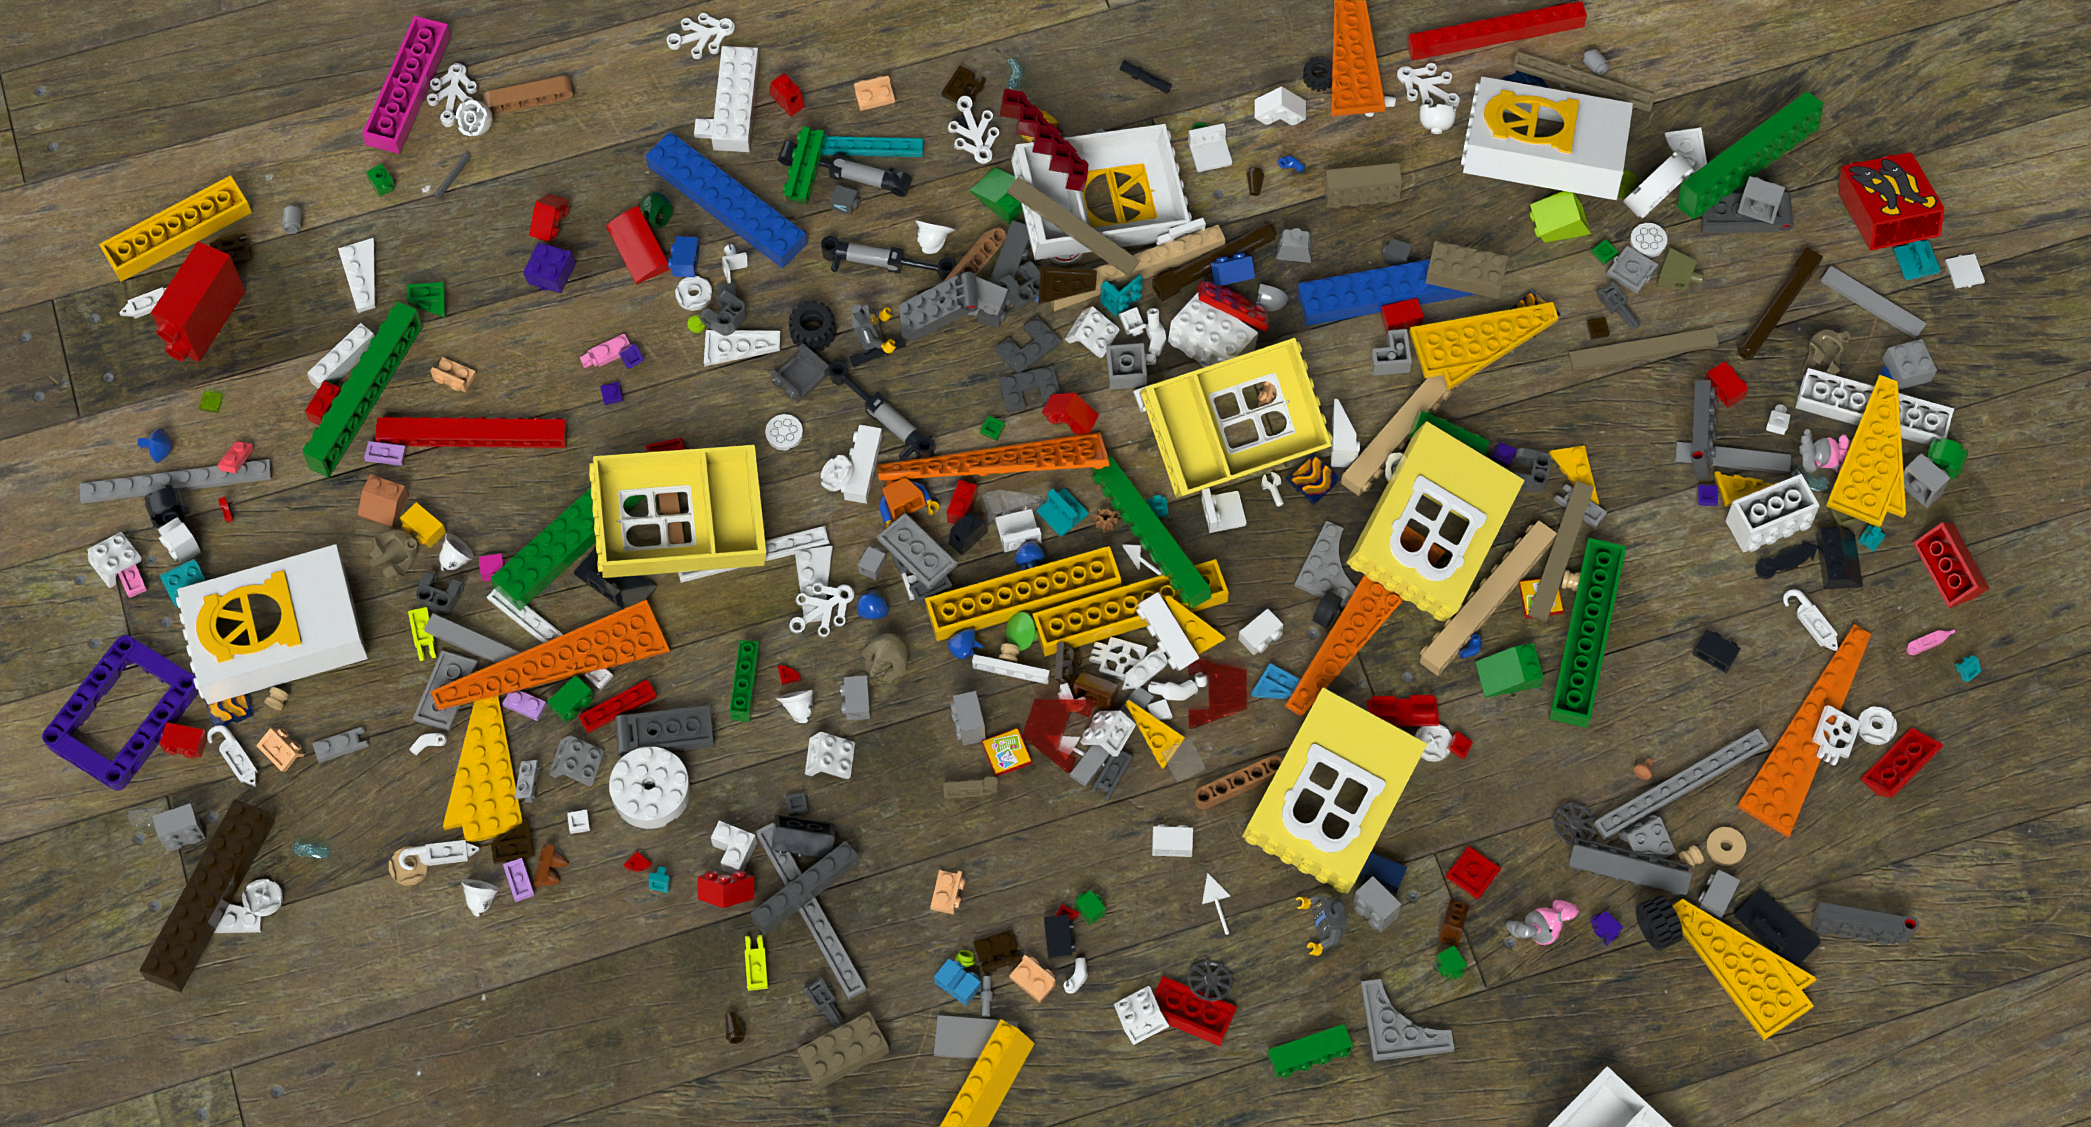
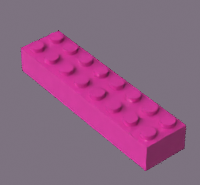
M418 16L413 17L363 130L362 136L367 146L400 154L430 86V81L433 79L450 40L451 34L448 24Z

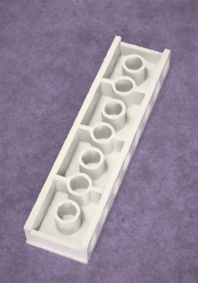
M1808 368L1803 377L1795 408L1859 426L1872 394L1865 392V390L1873 392L1875 386ZM1809 375H1816L1819 378H1813ZM1827 380H1834L1837 383H1831ZM1846 385H1852L1855 388H1849ZM1898 393L1901 438L1930 446L1933 439H1936L1935 442L1941 441V438L1947 439L1954 408ZM1902 401H1909L1911 404H1906ZM1920 406H1927L1930 409H1924ZM1938 411H1945L1948 414H1942Z

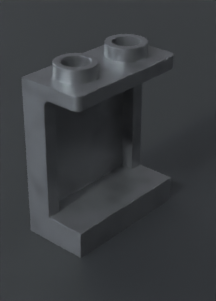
M802 343L798 347L797 355L778 372L775 370L771 372V381L776 388L784 390L785 395L790 400L794 399L799 403L829 376V365Z

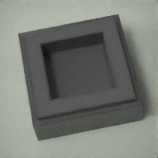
M805 792L785 795L789 816L809 812Z

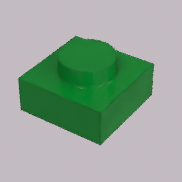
M1605 239L1594 247L1591 253L1605 265L1617 256L1618 251Z
M988 415L980 430V434L998 441L1005 427V422Z

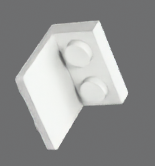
M1224 123L1189 131L1188 143L1197 172L1232 165V159L1225 140L1226 128Z
M1092 306L1081 311L1065 340L1069 344L1080 341L1095 355L1102 358L1106 353V346L1111 345L1119 332V328Z
M1209 488L1202 489L1201 501L1209 533L1246 526V519L1238 491L1211 495Z
M1032 509L995 518L1004 553L1017 550L1024 543L1030 541L1041 544V531L1039 527L1037 528Z
M122 532L88 549L89 563L109 588L116 585L118 573L142 560L141 556Z
M1099 711L1093 716L1092 723L1083 733L1080 743L1083 745H1100L1112 756H1118L1136 724L1122 711Z
M819 732L810 737L805 775L813 776L822 771L849 779L851 777L855 743L824 732Z
M1150 986L1114 1004L1123 1029L1133 1045L1169 1027Z

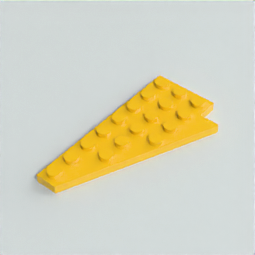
M1550 302L1410 327L1409 332L1424 378L1443 375L1447 389L1450 390L1556 323L1559 317L1554 303Z
M1879 375L1826 504L1829 508L1874 526L1876 525L1879 528L1882 525L1886 512L1902 518L1906 514L1898 381Z
M499 696L474 702L443 823L444 830L462 826L466 843L504 836L506 832L514 829L523 821L519 799H515L516 783Z
M1681 899L1672 905L1681 922L1684 937L1763 1041L1814 1007L1802 991L1816 982L1817 979L1686 900Z

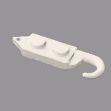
M162 287L127 300L128 304L119 312L120 315L132 316L136 319L151 313L166 288Z
M1791 589L1787 591L1783 597L1785 606H1789L1788 598L1790 596H1796L1802 603L1797 610L1798 619L1820 647L1825 646L1837 651L1836 637L1838 634L1817 607L1800 590Z
M1159 647L1126 672L1122 690L1133 688L1138 690L1165 668L1167 658Z
M222 725L212 727L207 734L208 742H213L212 735L215 732H221L226 738L219 747L222 756L241 783L245 782L256 787V773L258 771L230 730Z
M465 840L425 844V846L404 849L399 856V863L404 869L413 870V866H408L405 863V858L410 855H419L420 861L428 866L465 862L479 851V847L466 843Z

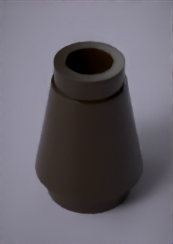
M1249 168L1246 174L1249 194L1251 196H1259L1265 174L1261 168Z
M730 1012L726 1014V1039L730 1044L741 1043L744 1041L746 1033L737 1013Z

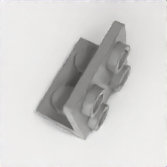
M569 735L560 740L549 775L554 778L565 775L585 785L592 786L604 751Z
M1650 814L1618 832L1620 839L1629 842L1634 852L1662 859L1675 853L1674 846L1661 817Z

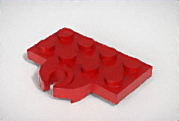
M1202 280L1199 283V301L1266 331L1269 323L1268 314L1264 307L1251 304L1243 294L1238 291L1236 293L1232 292L1230 287L1219 286L1217 288L1212 282H1204Z

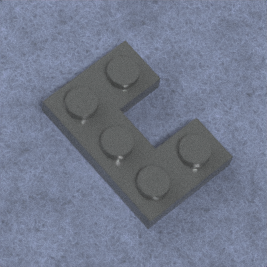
M1038 316L1023 326V330L1033 340L1024 348L1020 349L1009 337L995 347V352L1016 374L1027 371L1061 345V340Z
M1053 366L999 377V384L1007 413L1025 410L1022 393L1040 390L1043 405H1046L1051 394H1061Z
M894 555L891 556L900 575L909 571ZM946 575L931 589H928L920 581L910 586L909 590L917 604L920 605L925 602V598L942 594L952 589V584Z

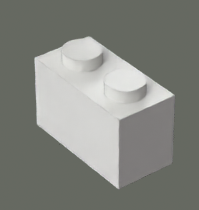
M1267 609L1239 632L1238 640L1253 655L1258 652L1262 653L1272 640L1276 641L1282 636L1283 624Z
M1161 824L1157 827L1153 826L1152 856L1192 857L1193 828H1189L1186 825L1169 827L1168 825Z

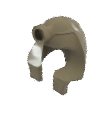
M1825 329L1815 334L1809 343L1810 351L1802 372L1806 373L1808 368L1812 369L1813 366L1821 362L1830 365L1827 370L1828 374L1836 375L1837 372H1840L1841 352L1844 350V342L1850 340L1849 332L1842 331L1838 333L1834 330Z
M402 530L388 531L373 538L375 546L369 552L373 558L369 563L370 566L394 560L395 563H391L381 571L387 579L397 574L400 577L404 576L417 552V541L412 535Z
M885 633L871 641L861 654L866 659L863 671L869 673L870 677H874L886 663L890 662L893 667L888 669L882 681L891 685L896 678L903 677L907 664V646L904 640L896 634Z

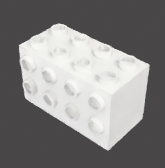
M1197 293L1171 321L1168 342L1173 347L1183 351L1189 358L1198 361L1205 368L1255 351L1258 332L1239 319L1199 301Z
M1799 474L1733 501L1726 518V523L1743 553L1749 550L1753 552L1766 543L1770 545L1781 537H1790L1798 530L1805 531L1809 529L1820 505L1802 474Z

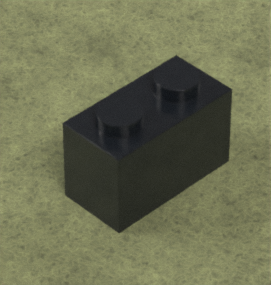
M1706 629L1696 645L1693 655L1727 674L1741 648L1735 642L1727 641L1720 637L1717 632Z
M1068 915L1044 917L1048 959L1072 957V952L1076 951L1075 939L1071 940L1070 932L1074 931L1073 920H1069Z

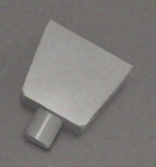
M1299 228L1283 230L1277 245L1276 259L1311 263L1313 245L1310 232L1301 231Z

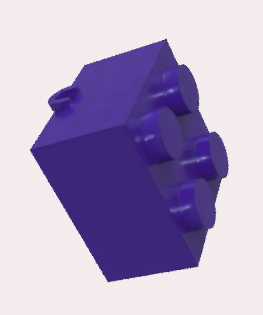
M538 242L523 274L528 284L540 287L542 291L550 290L562 293L576 262L572 252Z

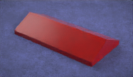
M1911 727L1861 778V781L1878 796L1893 798L1943 747V744Z

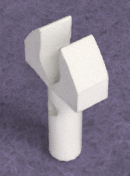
M1271 472L1273 484H1271V482L1267 481V477L1264 474L1261 483L1263 490L1269 489L1278 507L1282 506L1284 503L1277 488L1281 484L1280 476Z

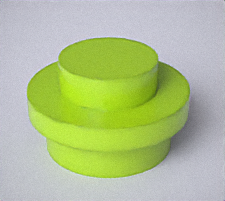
M699 315L690 317L687 322L689 330L694 333H701L706 327L700 321Z
M960 950L955 958L964 967H970L976 961L974 953L969 950Z

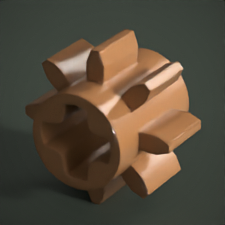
M1109 507L1103 510L1099 508V515H1094V520L1097 521L1096 528L1100 527L1103 529V532L1109 529L1113 530V524L1118 523V519L1115 518L1116 511L1112 512L1109 510Z

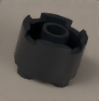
M165 485L162 489L149 493L144 498L145 507L151 522L158 529L176 517L183 523L185 515L189 514L181 491L173 488L172 485Z

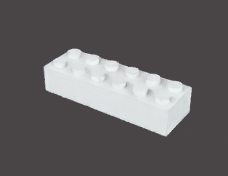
M722 46L712 130L713 150L750 152L759 68L758 48Z

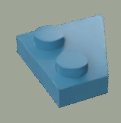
M1270 663L1252 691L1251 696L1289 699L1300 679Z

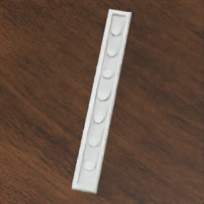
M825 526L766 540L765 561L793 555L797 550L829 546ZM737 568L678 573L682 583Z
M495 589L487 596L490 602L542 644L563 635L529 606L526 605L519 611ZM607 669L582 674V676L601 690L611 680L613 674Z

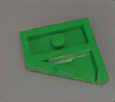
M444 282L407 284V303L445 317Z

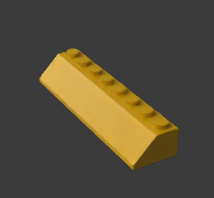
M230 175L100 243L99 246L116 276L122 282L252 212L247 200Z
M1001 1019L940 1127H988L1035 1043L1018 1028Z

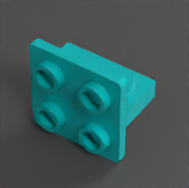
M1928 240L1910 242L1907 245L1894 248V255L1906 281L1940 273V267Z
M1052 488L1047 492V502L1036 510L1037 514L1060 537L1064 536L1089 515V512L1065 488L1058 493Z
M195 559L160 575L175 607H178L176 597H179L177 589L206 581Z

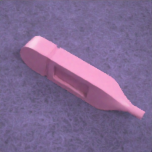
M1955 630L1935 631L1910 642L1906 651L1910 655H1916L1938 646L1950 634L1955 633Z

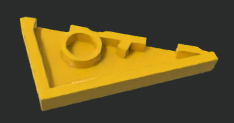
M1585 445L1549 451L1548 454L1551 459L1555 460L1560 466L1559 469L1567 475L1573 485L1578 481L1594 487L1590 501L1599 506Z
M1718 471L1714 473V478L1725 507L1731 506L1735 500L1775 485L1750 477L1743 478L1739 475L1727 476L1722 475Z
M1169 595L1163 596L1168 609L1197 655L1225 640L1222 634Z
M1127 700L1125 705L1158 764L1164 769L1185 737L1130 700Z

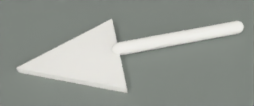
M1122 544L1138 570L1140 569L1141 561L1158 575L1162 574L1158 569L1140 557L1141 545Z
M1048 736L1066 761L1072 751L1082 756L1086 754L1075 748L1080 737Z
M1207 873L1202 904L1215 901L1225 934L1228 935L1229 930L1219 900L1231 896Z

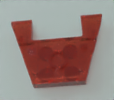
M1199 659L1188 665L1189 675L1202 672L1203 675L1208 674L1209 708L1188 710L1189 729L1203 726L1248 709L1246 670Z
M1035 699L1022 737L1065 772L1071 773L1076 757L1059 751L1063 734L1071 712L1091 718L1096 701Z

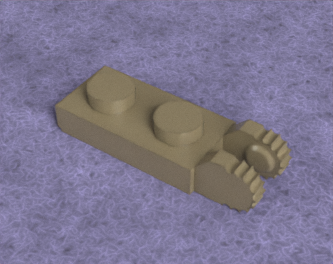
M990 776L984 780L970 779L961 782L952 780L943 783L944 798L996 794L999 789V781L997 777Z

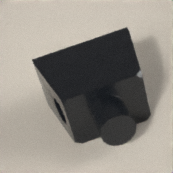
M969 511L951 528L948 544L963 556L988 533L984 523Z

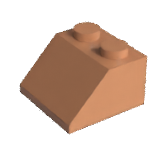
M370 474L362 490L358 516L393 528L409 496L405 486Z

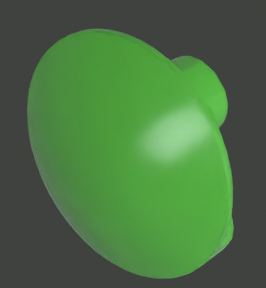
M1026 612L1014 614L1009 619L1006 627L1008 643L1018 646L1020 651L1027 649L1033 640L1038 638V631L1035 629L1034 621L1030 613Z

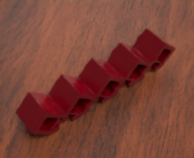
M1004 88L999 116L1017 119L1016 134L1034 137L1032 152L1050 155L1049 171L1067 174L1065 189L1084 192L1089 166L1086 160H1082L1078 156L1075 148L1060 136V132L1051 122H1047L1043 117L1044 114L1027 100V96L1023 91Z

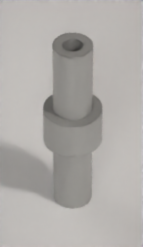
M990 976L983 977V991L980 1001H982L983 1017H990V1002L993 1001Z

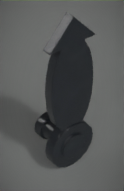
M1803 542V546L1786 549L1776 555L1774 559L1770 557L1761 559L1755 566V572L1762 579H1771L1777 570L1784 571L1796 568L1806 562L1809 557L1813 561L1818 546Z

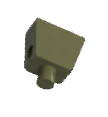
M1670 248L1657 286L1686 291L1690 281L1701 285L1704 274L1694 271L1697 263L1696 260Z

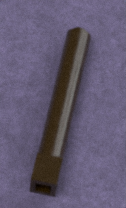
M1266 223L1174 272L1171 269L1152 280V289L1161 302L1180 293L1181 288L1212 273L1211 262L1217 261V258L1225 256L1232 258L1236 253H1245L1246 255L1275 240L1277 232L1273 225Z
M1808 247L1805 249L1791 273L1737 347L1741 358L1753 359L1806 282L1811 279L1820 266L1823 258L1822 255Z

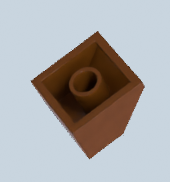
M1082 672L1074 683V700L1085 697L1086 704L1105 711H1111L1119 692V685L1111 679L1104 680L1098 678L1094 673Z

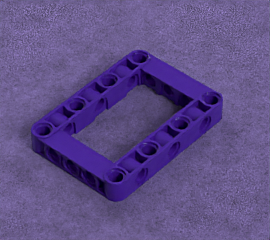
M120 636L47 726L42 734V740L50 751L111 789L120 791L128 785L159 745L166 722L175 724L198 695L199 690L196 689L194 683L195 676L131 636ZM126 646H130L129 649L123 650ZM134 663L141 667L145 673H151L160 682H165L171 687L111 762L71 736L88 719L103 695H107L120 678L119 675L126 666ZM102 676H106L104 680H99ZM192 683L190 687L184 688L187 684ZM82 706L80 710L75 711L77 707ZM168 714L166 718L161 719L162 715ZM54 737H58L54 742H50ZM144 744V746L141 749H137L139 745ZM120 775L117 780L112 781L115 776Z

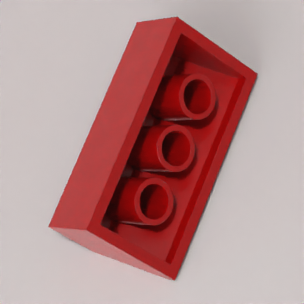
M1942 522L1913 542L1948 608L1975 599L1990 589L1953 523Z

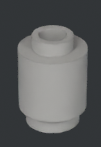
M1590 49L1583 56V62L1594 74L1601 76L1610 67L1608 61L1597 49Z
M289 205L283 210L282 227L284 232L289 234L297 233L301 227L302 210L295 205Z

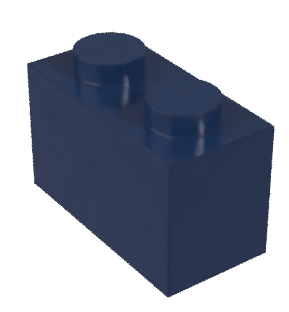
M1371 852L1361 871L1360 880L1366 883L1373 876L1391 894L1397 895L1407 867Z

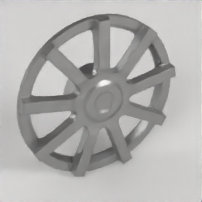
M1570 802L1561 806L1556 811L1553 819L1554 829L1560 839L1567 844L1573 845L1576 833H1579L1582 839L1589 841L1596 834V827L1594 826L1596 818L1585 805L1582 806ZM1570 807L1571 817L1563 809ZM1574 807L1581 809L1578 816L1575 815ZM1585 812L1589 818L1582 820L1581 817ZM1559 813H1561L1567 819V821L1557 820ZM1591 822L1592 829L1584 826L1583 824ZM1557 824L1566 825V829L1560 833ZM1582 829L1591 833L1588 839H1586ZM1568 831L1572 833L1571 841L1563 837Z
M1206 960L1193 965L1188 974V985L1190 990L1200 999L1217 1001L1230 993L1233 979L1232 974H1230L1224 964ZM1206 965L1207 973H1205L1199 967ZM1210 965L1218 967L1214 973L1211 972ZM1196 970L1202 977L1192 976V974ZM1220 970H1223L1226 974L1217 976ZM1228 979L1229 985L1219 982V980ZM1191 981H1201L1202 983L1193 988ZM1217 986L1223 987L1227 991L1221 995ZM1204 987L1206 989L1205 996H1201L1196 991ZM1210 990L1215 991L1216 998H1208Z

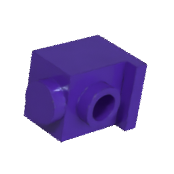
M1604 911L1601 915L1597 913L1590 921L1593 924L1594 933L1599 938L1605 939L1604 944L1606 946L1623 929V926L1607 911Z

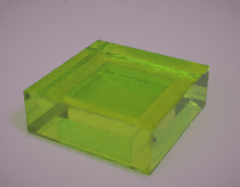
M204 391L199 409L201 411L219 413L223 395Z

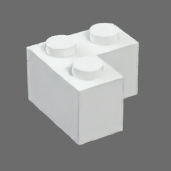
M1281 86L1255 99V119L1266 125L1279 119L1292 126L1306 119V100Z
M178 517L158 529L161 535L159 540L168 549L174 561L178 559L181 564H184L202 553L193 535L185 524L181 523Z
M721 821L718 822L711 836L712 845L726 851L721 860L722 870L730 874H734L735 871H744L757 844L756 836Z

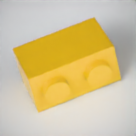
M417 502L400 517L403 530L409 534H414L416 536L415 539L421 545L426 544L429 548L446 533L444 525Z

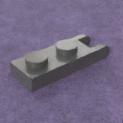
M1122 750L1118 756L1111 755L1094 784L1091 793L1095 794L1099 788L1107 793L1104 800L1109 801L1132 762L1133 756Z

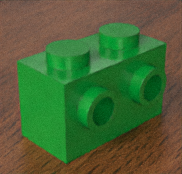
M575 675L547 703L550 710L564 723H567L569 720H573L583 707H587L592 702L594 696L592 690Z

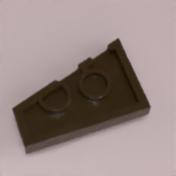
M1041 267L1038 305L1095 291L1097 270Z

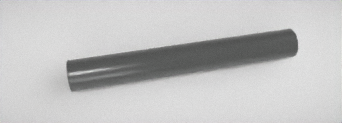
M465 153L434 194L436 198L440 199L471 158L470 155Z

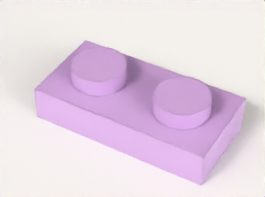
M368 441L364 459L367 462L402 466L406 447L403 445Z
M519 690L508 693L502 703L504 707L536 721L539 720L547 706L545 701Z
M519 858L503 864L515 902L535 896L523 859Z

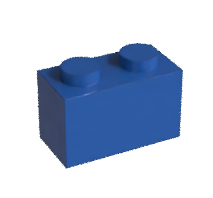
M676 236L675 244L671 246L672 258H669L668 262L673 276L695 277L700 252L698 237Z
M1236 253L1232 258L1227 256L1219 257L1217 261L1211 262L1215 285L1223 286L1255 278L1252 256L1245 255V253Z

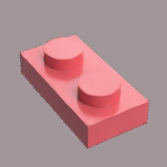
M235 441L218 463L219 470L237 473L254 450L251 443Z

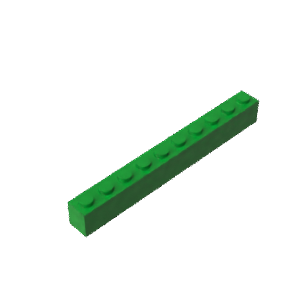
M1108 457L1109 466H1104L1102 469L1092 467L1093 474L1091 477L1096 485H1100L1105 498L1109 497L1113 509L1120 512L1122 521L1125 524H1129L1134 537L1138 536L1142 548L1149 551L1152 561L1158 563L1163 576H1167L1170 579L1169 582L1172 588L1178 590L1183 603H1187L1192 609L1211 599L1209 585L1113 457Z

